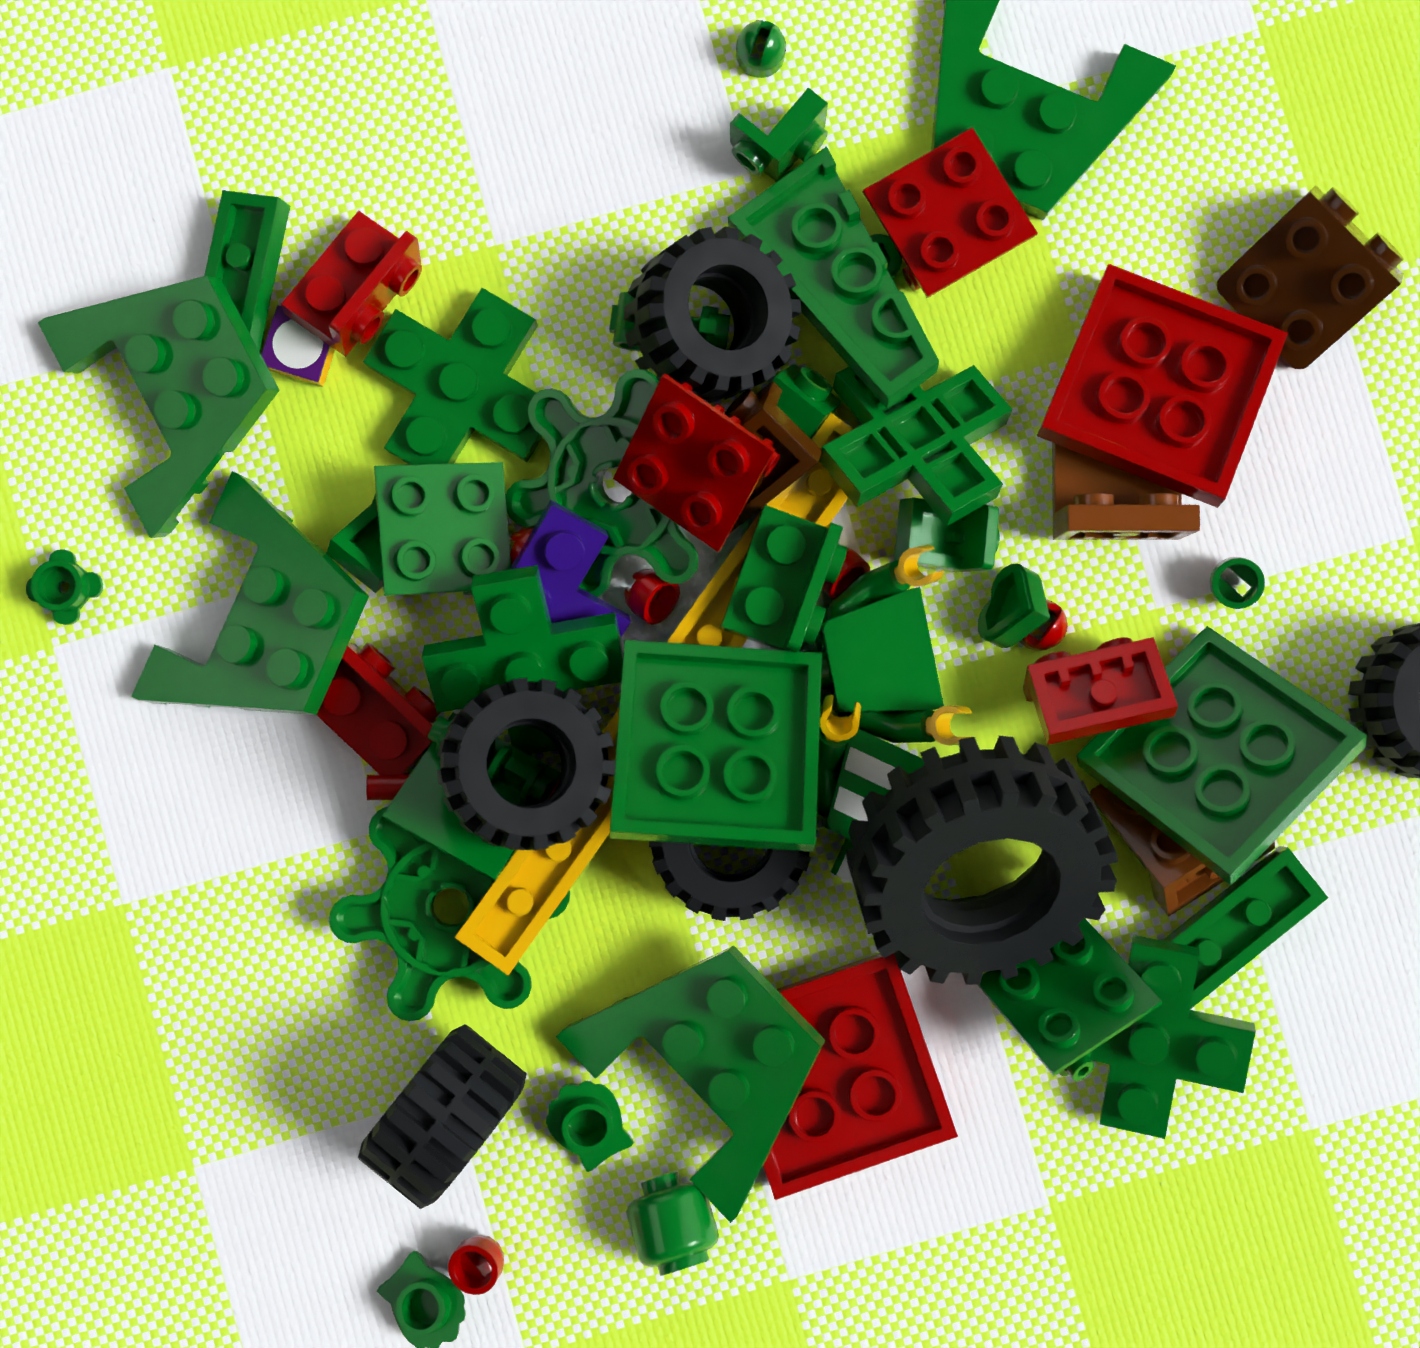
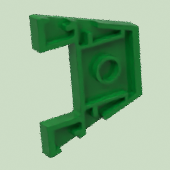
M943 0L944 14L939 48L940 63L938 87L935 96L931 151L973 127L1025 213L1044 220L1093 166L1100 155L1128 127L1152 97L1162 89L1176 67L1172 63L1124 44L1117 55L1099 100L1093 101L980 52L979 48L1000 0Z
M206 275L45 317L38 322L63 372L80 374L117 348L170 448L171 456L124 488L149 538L166 537L172 533L179 523L176 517L194 494H201L209 484L206 480L209 473L225 452H233L280 391L221 278Z
M232 471L209 523L256 543L257 552L206 665L198 663L171 649L154 644L131 697L140 701L162 705L168 703L210 708L211 706L239 708L248 711L317 715L369 596L318 545L313 544L292 523L293 520L285 512L277 509L261 493L262 489L254 481Z
M734 945L628 998L625 997L599 1012L571 1023L556 1036L595 1079L637 1037L645 1038L732 1130L733 1135L689 1179L730 1223L742 1210L757 1176L766 1162L771 1148L825 1042V1039Z

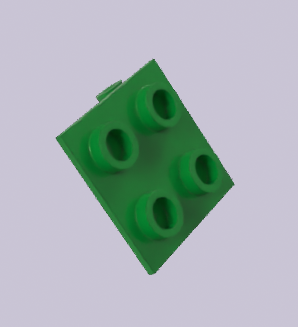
M503 462L374 466L384 596L463 592V595H473L471 590L473 576L509 570L511 568Z
M452 712L448 720L440 716L435 721L428 734V739L433 742L382 816L491 880L496 881L515 850L492 846L483 842L482 838L474 833H468L459 824L460 820L453 811L449 812L443 800L446 798L443 786L438 784L437 770L440 769V756H438L440 743L447 734V727L454 716L457 715ZM498 737L495 738L489 747L486 761L488 777L493 788L503 799L516 805L531 806L549 798L560 780L561 772Z
M1085 918L1078 924L1084 937L1074 946L1062 940L1051 947L1050 951L1054 960L1041 967L1034 958L1016 965L1018 976L1005 980L1000 969L988 971L982 975L981 983L977 984L1053 1076L1058 1073L1061 1076H1070L1074 1081H1080L1092 1072L1094 1063L1090 1059L1091 1051L1162 1005V1000Z

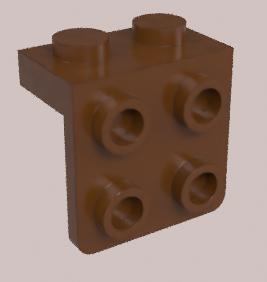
M1315 185L1224 272L1217 281V291L1239 314L1288 333L1280 356L1295 369H1304L1312 364L1401 285L1404 275L1397 267L1404 260L1400 252L1379 232L1369 239L1352 222L1359 215L1357 209L1334 187L1324 194Z

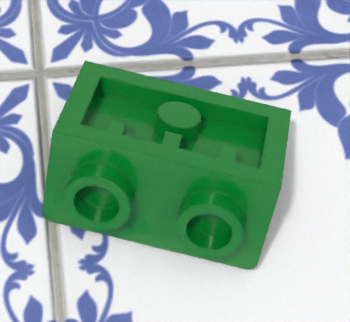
M764 505L719 629L776 650L798 652L803 642L813 645L826 612V608L816 605L824 581L833 584L836 582L847 554L848 547L838 544L843 527L832 522L824 527Z

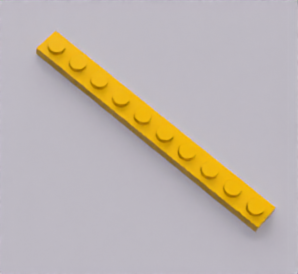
M830 413L812 441L822 449L823 445L850 432L853 428ZM818 462L766 505L826 527L832 522L848 497L822 464ZM761 511L666 643L743 647L748 639L719 628ZM619 709L602 731V733L609 731L613 746L607 747L609 760H616ZM614 775L608 776L606 788L612 790L607 803L599 804L594 812L598 817L589 827L581 828L575 833L576 837L565 843L551 845L546 849L516 851L455 936L457 940L505 974L509 975L609 835Z

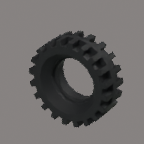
M998 736L994 749L980 750L975 737L959 739V753L940 758L936 748L932 747L920 753L925 764L924 766L908 774L898 765L887 774L892 789L884 796L869 791L863 799L862 804L868 821H851L848 833L853 849L846 850L847 864L867 932L873 935L877 951L884 958L894 953L899 970L909 975L923 965L926 968L930 982L943 984L951 972L962 973L965 984L974 985L980 984L983 972L1000 969L1004 980L1018 976L1016 965L1032 958L1041 967L1054 960L1050 951L1051 947L1062 940L1074 946L1084 937L1078 925L1084 918L1099 921L1106 909L1098 892H1114L1117 879L1110 864L1118 862L1116 849L1084 781H1080L1073 765L1065 758L1055 764L1048 747L1035 742L1026 754H1022L1014 737ZM1014 839L1031 842L1042 848L1037 861L1016 880L984 895L948 900L932 897L924 892L929 879L937 868L953 854L980 842Z

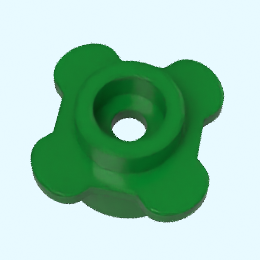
M64 549L54 551L50 555L49 561L40 565L26 584L28 598L33 602H37L45 609L51 610L53 612V619L63 625L76 623L80 619V609L90 598L100 596L103 591L101 576L94 572L85 571L77 564L76 555ZM64 581H67L70 585V589L66 593L60 591V584Z

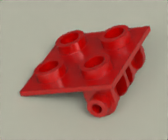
M973 127L862 191L907 267L902 269V273L908 286L913 291L921 288L926 298L931 297L1038 234Z
M663 374L613 479L709 547L719 552L761 475L764 477L769 475L777 464L780 455L772 447L773 441L768 438L761 440L741 426V420L738 417L732 416L729 418L724 414L725 409L719 404L714 407L694 394L692 386L687 382L680 384L667 374Z

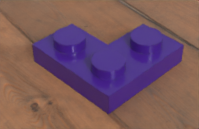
M550 500L510 569L538 565L551 623L615 612L620 637L623 636L631 623L629 614L579 587L608 539L607 531Z

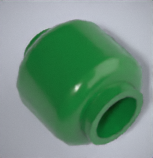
M678 1172L642 1182L641 1186L644 1196L633 1200L626 1210L639 1261L647 1267H658L660 1276L709 1261L707 1250L713 1248L719 1239V1232L710 1201L692 1182L681 1184Z

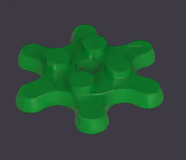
M644 369L626 371L619 377L615 385L612 405L605 414L599 417L583 415L575 407L571 399L560 390L550 388L540 390L534 394L528 405V418L533 429L548 443L551 453L550 464L546 472L539 478L533 480L523 479L515 482L506 492L507 514L516 524L523 527L535 526L549 501L553 500L607 531L608 539L579 585L581 589L596 597L601 596L607 591L611 582L613 566L620 557L625 555H637L644 558L653 567L658 577L664 582L671 584H680L692 578L697 571L699 563L698 552L695 546L685 537L677 523L634 493L627 496L623 502H616L609 498L603 487V477L609 468L619 466L659 383L654 374Z
M388 806L378 810L371 818L369 837L373 845L381 851L387 861L388 873L386 880L381 888L372 894L349 895L337 901L330 911L329 924L334 935L346 943H358L377 939L387 943L394 950L398 958V971L395 979L388 987L386 996L388 1007L393 1015L405 1021L420 1020L433 1008L436 994L440 987L447 980L455 977H468L476 981L484 990L487 999L497 1007L511 1009L523 1004L529 997L532 981L528 970L519 961L511 973L507 975L455 938L495 881L383 818L382 815ZM445 888L458 889L468 897V915L464 921L458 924L444 923L434 912L435 897ZM570 890L549 919L557 917L565 911L570 901Z

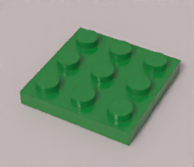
M1206 626L1165 667L1178 704L1174 717L1098 733L1076 757L1078 766L1224 881L1232 885L1366 747L1367 735L1222 635Z
M625 640L610 838L813 852L816 845L822 653Z

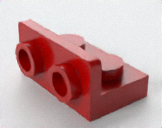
M358 210L281 303L284 314L346 357L357 342L365 344L376 334L384 318L383 310L396 294L400 297L405 296L418 281L422 272L418 238L408 231H405L398 238Z
M1128 637L1116 638L1101 644L1093 651L1075 655L1065 651L1053 652L1040 657L1034 664L1027 665L1023 692L1026 701L1034 702L1047 745L1174 717L1178 708L1154 637L1133 641Z
M368 642L362 649L356 644L348 643L316 716L379 775L407 774L422 758L433 742L428 739V734L440 713H437L434 701L419 688L413 686L406 692L389 676L396 667L377 648Z

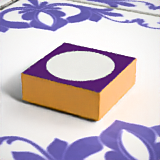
M277 305L261 355L269 371L324 387L335 349L286 316L282 306Z

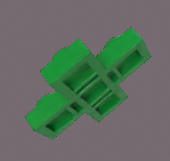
M484 288L480 289L450 340L395 309L363 361L369 369L415 395L384 449L409 465L454 464L475 431L523 461L528 462L542 439V436L530 424L527 412L529 402L536 392L509 377L508 374L538 327L536 319Z
M974 365L926 391L919 385L888 409L884 407L850 367L836 373L833 389L862 425L823 445L819 462L856 508L908 479L943 523L948 526L998 497L1003 483L970 444L1006 425L1013 409Z
M538 565L473 576L471 590L483 635L424 645L422 660L437 713L463 709L467 703L484 690L496 684H506L512 679L527 678L528 682H538L541 679L555 681V687L563 691L569 688L577 690L622 682L624 651L615 612L551 623ZM515 726L507 729L511 745L529 755L557 750L553 741L536 728Z
M1133 935L1128 965L1162 1000V1005L1091 1051L1090 1059L1092 1061L1109 1064L1100 1113V1125L1165 1139L1176 1079L1244 1093L1256 1034L1255 1024L1253 1022L1190 1010L1200 958L1199 948Z

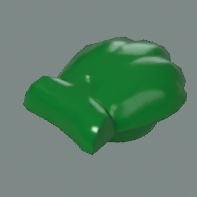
M583 1081L579 1085L565 1084L560 1089L558 1098L552 1100L549 1104L546 1124L550 1134L564 1148L580 1157L587 1172L594 1170L610 1156L634 1144L630 1134L623 1128L618 1102L614 1094L605 1085L594 1084L591 1081Z
M414 1250L408 1255L401 1267L378 1287L376 1292L391 1304L396 1323L408 1342L416 1348H439L442 1342H452L457 1339L460 1323L464 1321L466 1316L464 1307L465 1297L449 1277L429 1268L423 1255Z

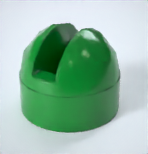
M756 20L747 24L740 32L736 42V59L740 68L752 77L765 78L775 74L783 65L786 41L779 27L763 20ZM759 35L768 37L761 60L751 56Z
M1230 557L1222 560L1215 566L1211 573L1209 584L1213 596L1221 604L1233 609H1243L1259 600L1265 588V578L1260 567L1253 561L1243 557ZM1229 568L1251 587L1243 596L1231 584L1220 577L1225 569Z

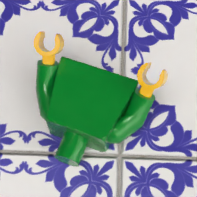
M929 544L909 548L902 553L899 560H894L858 576L829 604L827 621L822 623L819 631L822 650L812 653H822L821 689L830 688L831 695H834L833 707L835 713H846L848 717L854 712L855 702L860 703L859 729L891 743H921L936 740L944 745H959V739L970 737H956L953 735L950 729V721L955 714H971L972 711L966 706H944L921 589L918 587L939 581L944 573L941 570L925 576L918 569L917 562L919 556L924 552L935 549Z

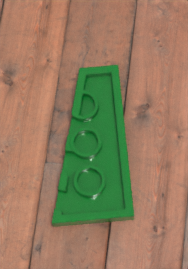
M827 146L728 216V227L738 229V240H742L749 234H752L763 240L760 251L766 255L774 250L782 258L783 261L777 268L782 276L791 273L796 283L795 287L789 289L791 299H800L801 313L886 409L937 373L939 359L903 292L898 291L887 270L888 262L878 243H873L860 218V209L850 190L844 188L836 172V163Z

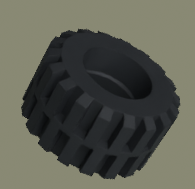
M712 227L698 229L689 237L687 235L683 236L651 259L640 270L643 274L633 280L629 288L628 294L635 299L624 306L623 320L634 322V329L625 334L628 348L638 346L642 353V357L635 360L639 369L648 370L651 368L657 374L656 378L658 381H660L663 374H667L680 384L687 382L692 386V392L708 403H714L723 398L725 400L766 382L776 375L774 369L785 365L792 355V352L786 346L798 341L801 327L792 324V318L802 314L800 299H791L789 289L796 286L792 274L789 273L782 276L777 268L783 261L782 258L774 250L765 255L760 251L763 240L752 234H749L742 240H738V229L723 227L714 234ZM693 285L702 286L714 291L730 309L734 322V336L729 350L721 349L708 343L694 327L689 313V295Z
M1420 623L1392 630V636L1380 637L1370 646L1375 655L1362 656L1355 667L1356 670L1364 674L1362 680L1350 681L1348 695L1358 696V708H1348L1351 722H1362L1365 729L1362 732L1367 735L1366 747L1378 748L1372 758L1382 766L1396 767L1395 773L1407 778H1420Z
M527 678L512 679L506 684H496L484 690L454 716L447 727L448 731L445 739L440 743L438 756H440V769L437 770L438 784L443 786L446 796L443 800L449 812L453 811L460 820L459 824L468 833H474L482 838L483 842L492 846L504 847L510 850H539L576 837L575 833L583 827H589L598 817L594 812L599 804L607 803L612 790L606 788L608 776L615 775L616 760H609L607 747L613 746L610 732L602 733L597 721L602 719L595 707L593 706L588 709L579 702L582 695L569 688L563 691L555 687V681L541 679L538 682H528ZM515 726H530L542 731L553 741L561 758V777L557 788L548 799L531 806L516 805L503 799L493 788L487 773L486 761L489 747L499 734Z
M649 841L657 875L660 874L666 884L665 888L673 898L677 896L686 903V908L697 914L701 911L712 915L711 919L726 921V917H740V921L754 918L753 914L765 909L767 912H770L780 905L779 901L787 894L792 895L800 885L798 880L803 871L807 872L811 860L809 856L810 851L767 849L762 859L751 869L738 874H723L706 866L698 857L693 844Z
M467 1024L452 1030L362 1141L358 1159L419 1209L436 1202L477 1153L519 1097L524 1088L527 1073Z

